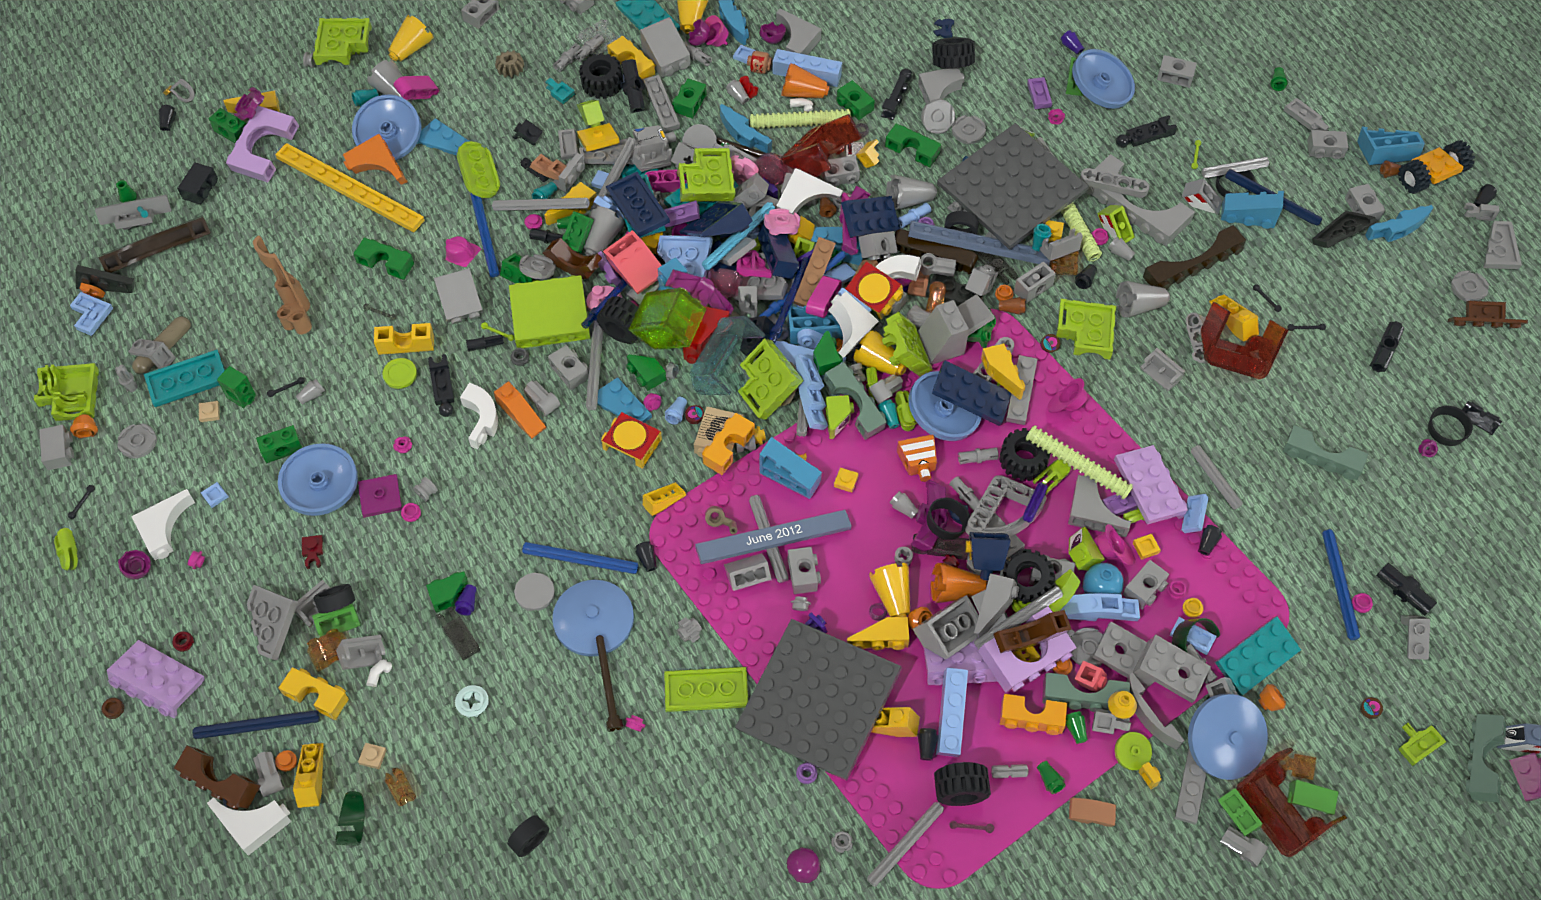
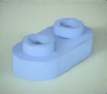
M803 329L797 333L798 343L810 349H815L823 334L812 329Z

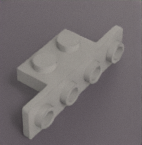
M160 195L95 208V212L100 225L114 223L116 229L122 228L126 230L137 225H149L153 222L154 215L171 212V206L167 195ZM141 206L146 210L148 217L143 218L137 207Z

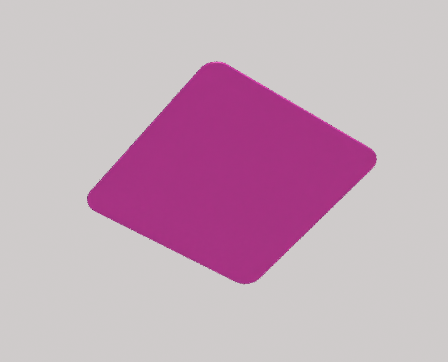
M991 309L996 317V325L993 327L991 339L988 341L987 347L994 346L1002 337H1009L1014 342V349L1011 354L1013 365L1017 366L1019 355L1037 359L1025 425L1006 422L1009 408L1008 403L1003 422L1000 426L981 418L978 427L965 439L946 441L934 437L937 464L936 469L930 472L932 477L930 480L946 487V498L957 500L963 505L968 504L959 498L960 495L949 485L957 476L960 477L968 488L974 491L973 494L979 500H981L992 479L997 475L1007 477L1035 489L1037 484L1043 482L1048 475L1046 474L1036 484L1032 481H1027V479H1024V481H1019L1020 478L1013 479L1011 474L1007 475L1005 473L1006 469H1002L1000 453L1003 441L1010 432L1014 433L1016 429L1022 431V428H1027L1030 431L1036 425L1037 429L1041 428L1042 432L1048 433V436L1052 435V438H1057L1058 442H1064L1063 445H1069L1068 448H1074L1073 451H1078L1080 455H1085L1086 459L1090 458L1089 461H1095L1096 465L1100 464L1101 468L1105 467L1106 471L1110 470L1112 475L1116 474L1117 478L1121 477L1122 481H1125L1114 458L1116 455L1141 449V447L1090 395L1077 410L1068 411L1063 409L1056 413L1049 412L1047 407L1050 400L1074 378L1048 352L1041 348L1040 343L1014 317L1006 312ZM967 342L965 354L946 361L970 373H974L982 362L983 348L979 342ZM944 361L932 364L933 370L930 372L940 371ZM907 368L903 375H899L903 382L902 388L898 391L903 392L905 390L910 393L912 386L919 376ZM985 369L981 370L983 375H988ZM877 371L878 382L891 376ZM992 379V380L990 381L991 383H993V384H995V385H997V383H998V382H996L994 379ZM866 380V381H863V382H861V383L863 384V386H864V388H865V392H866L867 395L869 396L868 389L866 388V384H867L868 382H867V380ZM898 391L894 392L893 395L887 398L886 400H892V402L896 405L895 396ZM849 397V401L853 402L854 413L850 415L849 423L834 439H829L828 426L824 430L810 428L809 424L807 435L799 437L796 431L797 423L774 437L775 440L795 454L803 455L806 453V461L822 472L821 483L810 499L760 474L759 454L767 444L766 442L731 464L723 475L717 473L655 516L649 532L650 543L654 545L655 555L740 664L746 667L747 673L756 684H758L791 619L805 624L810 619L808 615L811 612L815 616L820 615L827 623L825 625L828 631L826 634L847 642L848 637L890 617L870 580L869 573L875 574V569L895 564V552L900 547H908L913 553L912 562L908 565L910 612L919 607H927L932 615L953 602L935 603L932 600L930 584L931 581L935 580V575H932V571L936 563H943L942 560L945 559L946 554L955 556L960 563L958 568L969 571L966 567L968 553L965 551V544L969 540V535L965 531L959 538L954 540H945L938 537L931 550H919L911 545L922 527V524L916 522L917 514L911 519L892 508L890 504L892 498L899 491L905 493L917 509H919L922 503L927 504L926 482L920 481L919 474L908 475L897 454L898 441L930 435L918 423L909 432L902 429L901 423L900 426L894 429H890L886 423L884 430L865 440L855 426L857 417L860 415L859 407ZM824 408L822 412L827 421L826 408ZM994 447L998 450V460L961 465L958 461V452ZM1021 450L1016 452L1021 458H1034L1028 451ZM1051 453L1047 467L1050 466L1056 459H1058V457H1053V454ZM1071 466L1069 474L1045 495L1044 507L1036 519L1025 529L1015 534L1025 544L1024 549H1031L1034 553L1036 550L1040 552V555L1044 554L1050 558L1058 560L1067 559L1073 562L1068 553L1069 538L1082 527L1069 525L1068 520L1075 483L1078 475H1084L1083 472L1079 473L1078 469L1074 470V467ZM840 467L859 473L852 493L834 487ZM1051 480L1047 484V487H1049L1054 481ZM1097 482L1101 500L1116 494L1115 492H1110L1111 489L1109 488L1108 490L1105 489L1106 486H1100L1101 483ZM1178 487L1182 500L1187 504L1188 496ZM755 495L760 496L770 527L846 510L852 526L851 530L778 546L788 574V580L782 583L777 581L766 549L705 564H700L695 549V544L759 530L749 502L750 497ZM1004 497L995 513L1008 525L1021 518L1027 506ZM968 505V512L971 517V513H973V510ZM711 506L721 507L725 517L737 523V533L731 534L729 527L724 524L718 527L708 525L705 520L706 510ZM947 510L948 521L943 530L960 532L962 525L955 522ZM716 512L711 514V516L714 518H716L719 515ZM1206 514L1202 531L1184 533L1181 530L1184 517L1181 519L1172 517L1151 524H1146L1143 520L1131 523L1127 536L1120 537L1127 543L1133 553V565L1125 564L1118 557L1105 558L1101 562L1112 564L1122 573L1124 579L1123 591L1121 593L1122 598H1125L1123 593L1126 586L1149 560L1169 573L1168 585L1175 580L1184 582L1187 588L1186 596L1173 599L1168 594L1166 587L1163 592L1158 591L1155 594L1157 598L1151 606L1146 605L1142 610L1139 608L1140 619L1138 621L1098 618L1096 621L1068 619L1073 631L1076 632L1083 628H1094L1101 634H1104L1108 624L1113 622L1146 642L1157 635L1172 644V637L1169 635L1179 617L1185 620L1197 618L1210 619L1218 627L1220 636L1214 640L1207 655L1198 650L1196 651L1202 658L1207 660L1206 663L1211 666L1210 669L1218 677L1214 681H1217L1225 676L1215 662L1273 617L1278 616L1287 629L1289 608L1284 596L1223 532L1221 533L1222 538L1209 556L1198 552L1203 529L1207 525L1216 526ZM1087 529L1093 540L1095 537L1103 533L1100 531ZM1152 534L1161 551L1157 555L1141 560L1133 545L1134 539ZM812 547V553L817 555L818 565L815 566L816 572H820L821 583L818 584V589L815 592L793 594L787 559L788 550ZM762 553L768 562L772 580L733 591L724 564ZM900 554V558L903 557L904 560L907 559V556ZM1076 565L1074 574L1081 582L1074 595L1085 594L1082 584L1087 570H1078ZM1031 567L1023 569L1018 574L1017 581L1022 586H1034L1029 585ZM803 568V569H801L800 571H802V572H808L809 570L806 569V568ZM993 571V574L1000 576L1001 571ZM1144 584L1145 587L1151 588L1150 585ZM795 597H806L811 605H809L808 611H798L792 609L791 601L795 600ZM969 598V600H970V602L972 603L973 607L975 608L976 612L979 614V612H978V610H977V608H976V606H975V604H974V602H973V599H972V598ZM1189 598H1197L1203 605V612L1197 618L1188 617L1183 612V603ZM1011 605L1005 611L1008 618L1015 614ZM1196 622V623L1194 624V625H1196V626H1198V627H1200V628L1206 630V628H1205L1204 626H1202L1200 623ZM908 626L909 644L908 648L902 650H894L893 648H884L883 650L863 649L902 667L883 708L910 707L920 717L918 734L921 728H930L937 730L936 735H938L943 684L929 685L927 683L924 649L915 632ZM1040 644L1034 645L1033 647L1041 657ZM1115 645L1116 652L1124 654V649L1120 645ZM1069 658L1073 666L1071 673L1067 675L1071 684L1079 691L1095 693L1076 682L1075 677L1081 665H1078L1072 658ZM1104 664L1098 666L1107 674V683L1109 680L1126 682L1127 677ZM1044 669L1039 672L1041 676L1032 682L1029 679L1024 681V686L1015 692L1011 689L1005 693L999 682L967 683L961 755L958 757L936 755V744L933 760H921L918 736L895 737L870 733L847 781L828 772L826 773L889 853L933 803L938 802L934 772L943 766L960 762H973L987 767L991 791L990 797L980 803L967 806H949L940 803L944 808L943 812L897 862L902 871L914 882L928 888L944 889L963 882L1069 801L1070 798L1074 797L1116 765L1118 761L1115 756V744L1121 735L1128 732H1138L1147 739L1154 735L1145 728L1135 713L1130 717L1129 722H1131L1129 731L1114 729V734L1092 731L1095 712L1085 708L1074 710L1068 706L1066 715L1081 711L1082 716L1085 717L1088 741L1076 744L1066 724L1063 733L1058 735H1050L1045 731L1039 730L1037 732H1030L1025 728L1019 727L1009 729L1004 725H999L1001 702L1004 694L1024 696L1027 711L1032 714L1043 712V680L1046 673H1054L1053 670L1046 672ZM1179 669L1180 677L1187 679V673ZM1205 681L1203 682L1193 703L1157 682L1151 684L1147 689L1145 688L1142 698L1165 727L1208 694L1205 686L1207 684ZM1044 761H1048L1065 779L1064 783L1066 786L1056 794H1051L1050 791L1046 790L1040 772L1037 769V766ZM1026 764L1028 767L1027 777L1008 776V778H993L991 774L993 765H1008V767H1011V765Z

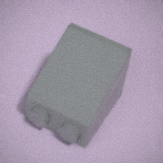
M670 17L640 30L642 52L648 59L654 62L655 70L661 78L671 76L674 72L681 69L684 70L691 65L690 53Z
M470 268L434 278L447 323L458 324L462 322L463 318L475 319L480 317L483 310Z
M954 300L937 305L918 330L930 364H936L965 354L969 328Z

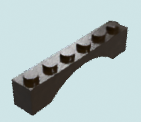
M203 215L99 255L98 258L105 272L111 273L161 251L208 235L211 232Z
M1232 225L1219 231L1213 245L1200 256L1185 261L1169 262L1160 260L1145 268L1143 278L1149 285L1167 290L1172 284H1179L1190 275L1193 277L1204 268L1209 269L1218 261L1224 262L1232 254L1238 255L1243 251L1246 239Z

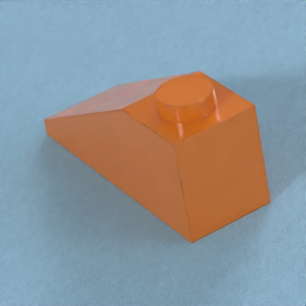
M509 381L494 391L496 403L531 439L546 429L544 423L521 393Z

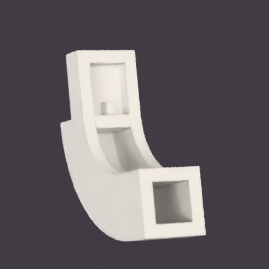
M897 255L880 262L876 268L893 279L906 278L916 281L922 264L920 257Z
M469 383L460 399L464 407L474 410L480 415L477 425L468 438L471 447L478 449L481 444L483 445L486 442L487 435L494 437L498 427V415L491 396L481 387Z

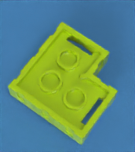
M319 18L317 39L314 46L315 51L313 52L315 64L322 65L323 62H328V60H336L343 65H350L351 52L352 55H355V52H357V55H360V52H368L369 31L372 30L370 19Z
M695 148L693 163H679L677 175L680 180L681 202L697 201L698 203V201L734 200L735 188L730 148ZM684 174H686L688 188H685Z
M1060 299L1056 336L1074 341L1073 355L1079 356L1083 353H1096L1104 359L1110 360L1113 353L1112 345L1114 342L1113 330L1115 327L1116 306ZM1063 311H1066L1065 325L1062 324Z
M899 312L887 318L888 325L883 327L885 338L882 339V342L887 348L891 345H896L893 353L894 356L889 358L890 363L893 366L902 363L919 377L932 371V366L915 324Z
M764 338L740 364L750 379L738 392L756 416L766 420L804 380L774 342ZM763 350H765V351L754 361V359L757 357V355H758L759 353H761ZM751 395H752V397L755 399V401L758 403V405L760 406V408H758V407L754 404V402H753L752 399H751Z
M95 363L55 366L53 364L51 367L45 365V367L37 369L39 389L38 393L34 395V401L38 407L51 405V415L55 421L74 420L82 414L94 418L98 386L97 377L99 376V369ZM70 412H79L75 414H66Z

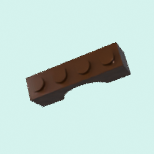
M186 745L174 766V769L181 772L179 776L188 781L194 780L196 782L195 786L205 791L207 789L212 791L211 796L219 800L225 799L227 801L226 805L238 810L239 807L248 809L261 785L246 776L235 773L227 779L219 781L213 771L214 757L199 748Z

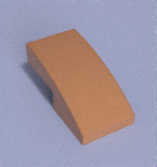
M542 154L530 165V168L555 180H559V175L566 167L559 160L556 159L552 162Z
M919 271L917 280H912L909 284L907 294L925 297L929 275H924Z
M1070 798V820L1086 824L1093 822L1108 827L1115 826V804L1084 798Z

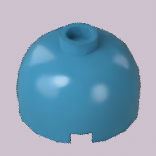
M1098 563L1090 567L1086 572L1082 586L1085 594H1121L1124 579L1117 567L1108 563Z

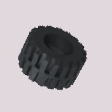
M964 37L943 38L933 42V65L940 68H962L974 64L975 42Z
M600 53V55L593 54L592 57L589 56L587 60H583L582 65L579 67L580 79L583 90L586 94L589 93L590 97L595 96L596 99H600V97L606 99V96L612 97L614 93L617 94L622 89V68L616 57Z
M618 296L609 298L596 317L598 325L607 335L627 344L635 343L648 323L646 316L638 306Z
M1022 428V431L1016 429L1014 433L1010 432L1003 441L1000 453L1002 469H1006L1005 473L1007 475L1011 474L1013 479L1020 478L1019 481H1024V479L1032 481L1033 477L1036 478L1047 468L1051 453H1047V450L1043 451L1042 447L1038 448L1036 447L1037 444H1031L1032 441L1026 440V436L1029 433L1027 428ZM1021 450L1028 451L1034 458L1024 459L1018 456L1016 452Z
M1027 549L1025 553L1022 550L1018 551L1019 554L1016 556L1013 554L1011 560L1006 561V568H1003V577L1014 579L1017 586H1019L1017 598L1014 599L1018 602L1022 601L1023 604L1033 602L1055 587V573L1050 560L1048 561L1044 554L1040 555V552L1036 550L1034 553L1031 549ZM1031 567L1039 570L1041 579L1036 585L1025 587L1018 583V574L1023 569Z
M973 762L953 763L943 766L934 772L936 797L939 803L949 806H967L980 803L991 795L988 769L982 764Z

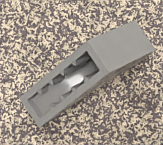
M782 9L776 12V23L779 25L782 23L790 36L786 51L808 55L821 40L822 29Z
M946 68L919 74L918 85L925 103L927 104L934 99H944L948 94L962 89L964 75L960 73L959 68Z
M1078 475L1068 524L1104 532L1106 525L1110 524L1119 536L1126 537L1131 521L1116 516L1104 505L1094 479L1090 480L1088 475L1086 477Z

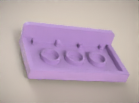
M1154 445L1115 456L1114 461L1123 479L1127 481V484H1133L1130 492L1146 524L1172 517H1177L1178 519L1184 517L1188 511L1187 504L1182 500L1177 485L1173 483L1170 472L1164 466L1161 455L1157 452Z
M975 640L948 659H944L923 647L927 669V683L929 685H942L944 670L947 667L968 670L967 683L998 681L979 654L974 644Z
M140 640L107 669L108 682L112 687L121 688L130 697H137L146 706H153L162 715H169L172 718L177 716L178 707L204 681L203 675Z

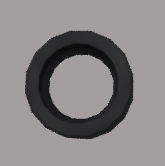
M954 211L946 216L944 228L977 235L979 221L970 212ZM961 224L970 228L961 229L953 225Z
M350 584L328 588L313 597L317 610L321 614L342 609L356 600Z
M538 815L531 816L514 830L507 844L518 857H524L531 853L545 839L549 832V827Z

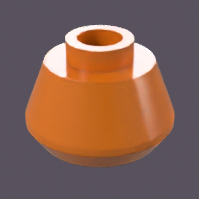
M82 414L74 419L70 432L78 438L93 437L98 432V427L92 417Z
M919 607L912 610L908 615V626L913 630V628L932 616L931 611L927 607Z
M1267 684L1259 694L1260 699L1258 701L1265 710L1269 709L1270 711L1284 709L1286 701L1280 691L1273 684Z

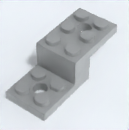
M1113 622L1108 624L1092 658L1127 678L1131 673H1134L1146 689L1154 682H1157L1191 703L1196 700L1211 667L1157 635L1146 642ZM1115 645H1120L1124 649V654L1117 653ZM1179 669L1187 673V679L1180 677Z

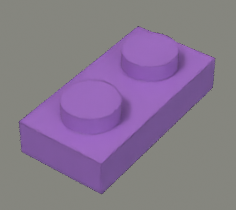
M1045 78L1028 79L1027 85L1034 109L1050 108L1052 101Z
M697 201L664 209L670 219V223L665 225L666 228L700 219Z
M602 251L598 252L602 257L598 264L602 271L605 270L606 275L604 276L610 284L614 283L617 287L623 285L624 283L609 264L605 254Z
M1131 492L1124 499H1121L1122 496L1115 494L1102 500L1104 505L1116 516L1130 512L1138 507Z

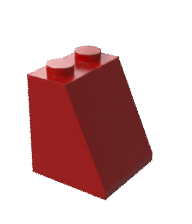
M693 304L682 340L684 360L691 364H702L730 334V311Z

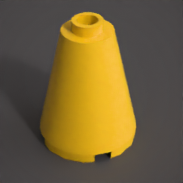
M677 0L680 29L684 33L689 34V31H694L693 23L702 18L709 0Z
M407 15L388 49L389 57L395 62L397 60L401 62L433 40L432 33L430 31L427 33L425 30L426 26L416 17Z
M868 332L859 343L862 345L860 350H855L854 361L857 363L861 362L866 367H875L876 370L889 375H903L907 367L902 363L893 366L889 360L890 357L894 356L895 349L892 346L887 348L883 344V336L879 332Z
M896 563L875 569V574L869 573L870 580L890 617H907L910 613L909 567L907 563H902L903 567H897Z

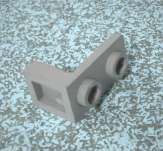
M138 339L128 351L131 355L150 358L158 369L169 366L176 358L163 342Z
M1401 615V624L1408 626V659H1429L1430 619L1417 615Z

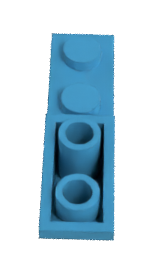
M719 0V13L723 24L738 42L746 45L749 33L748 28L745 29V16L742 17L741 10H737L736 5H733L734 0Z
M723 104L720 105L721 120L727 131L737 142L750 148L756 147L768 154L772 151V140L768 136L757 132L754 128L749 127V119L733 111L730 107Z
M1429 205L1425 207L1420 206L1412 210H1403L1399 212L1396 219H1390L1386 222L1375 223L1369 226L1365 236L1368 240L1385 237L1387 242L1405 237L1418 229L1427 220L1434 207Z

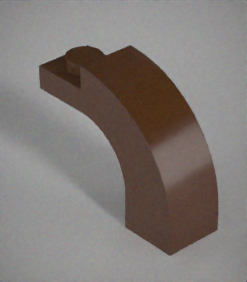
M562 238L552 241L543 252L544 256L550 258L556 267L574 276L581 275L582 279H588L599 267L598 263L602 259L598 253L590 256L578 254Z
M1065 610L1049 613L1035 621L1018 627L997 631L993 635L1000 653L1019 651L1043 643L1072 630Z

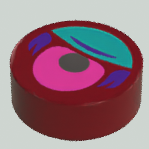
M692 405L686 409L685 418L690 424L702 422L704 411L700 406Z

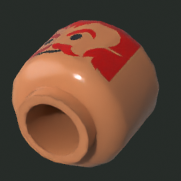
M754 51L752 56H748L747 66H750L751 72L766 74L767 71L771 70L772 58L767 52Z

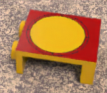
M867 261L845 288L857 299L877 312L878 318L881 320L891 312L892 305L903 296L902 284Z
M621 412L618 418L615 417L612 421L609 431L603 434L601 442L603 450L607 451L609 447L634 458L636 466L643 469L661 442L662 436L660 430Z

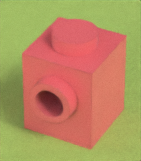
M1083 661L1075 680L1080 686L1093 692H1098L1105 687L1107 674L1102 668Z

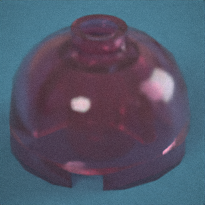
M765 153L755 161L759 169L758 174L762 178H765L774 185L783 184L789 169L782 156L776 153Z
M714 269L708 271L707 278L713 282L714 287L728 300V298L738 295V286H742L744 276L739 277V273L733 270L719 269V272H714Z

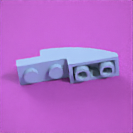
M1121 594L1073 595L1069 602L1061 609L1065 610L1068 619L1096 621L1098 618L1138 621L1140 619L1138 599L1122 598Z

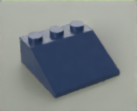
M719 201L701 214L700 219L693 220L681 229L679 233L681 235L708 237L743 232L749 228V224L753 220L743 203Z

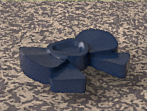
M938 19L934 22V25L942 27V29L933 30L937 37H953L951 31L954 25L953 19Z

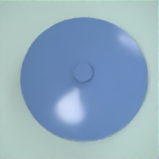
M1090 49L1082 52L1073 64L1072 73L1076 85L1095 104L1105 108L1116 109L1126 105L1133 97L1135 92L1133 77L1124 63L1114 55L1103 50Z
M381 95L370 99L361 106L353 120L352 136L356 146L380 134L387 143L395 160L403 158L413 150L420 138L421 120L418 112L410 102L396 95Z
M939 371L929 372L919 377L910 390L909 407L920 427L930 435L946 441H958L971 435L978 427L981 417L932 394Z
M313 444L299 449L284 462L278 475V489L284 502L292 510L311 516L324 515L339 509L351 498L358 482L357 469L350 455L343 449L330 444Z
M587 580L573 585L560 596L553 611V627L557 638L567 649L583 656H598L596 637L598 635L604 637L606 654L614 651L628 638L634 622L633 607L626 593L618 586L603 580Z
M1218 694L1204 701L1195 711L1188 730L1189 749L1196 764L1207 774L1225 780L1238 779L1252 772L1262 760L1268 740L1266 722L1259 708L1247 698L1234 694Z

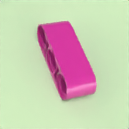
M402 76L393 84L401 97L406 100L430 99V96L437 95L439 92L438 87L429 76Z
M677 169L645 173L655 192H675L680 188ZM684 174L685 184L687 183L686 174Z
M823 276L808 300L806 313L825 318L829 312L828 310L833 305L831 301L841 289L842 281Z

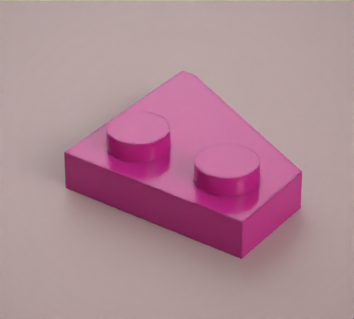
M750 250L736 262V275L771 278L772 276L770 269L765 267V261L759 257L756 250Z

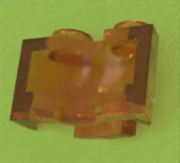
M1079 250L1051 260L1054 261L1051 264V269L1056 274L1077 275Z
M331 629L326 635L311 639L307 643L309 647L307 653L317 672L339 660L336 650L340 642L347 638L338 629Z

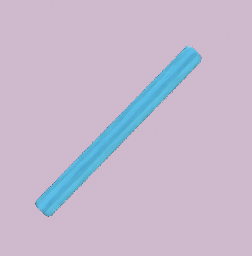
M767 202L751 217L753 222L749 224L748 229L743 232L733 233L702 262L704 269H712L764 220L765 214L768 215L770 210L775 209L773 203Z

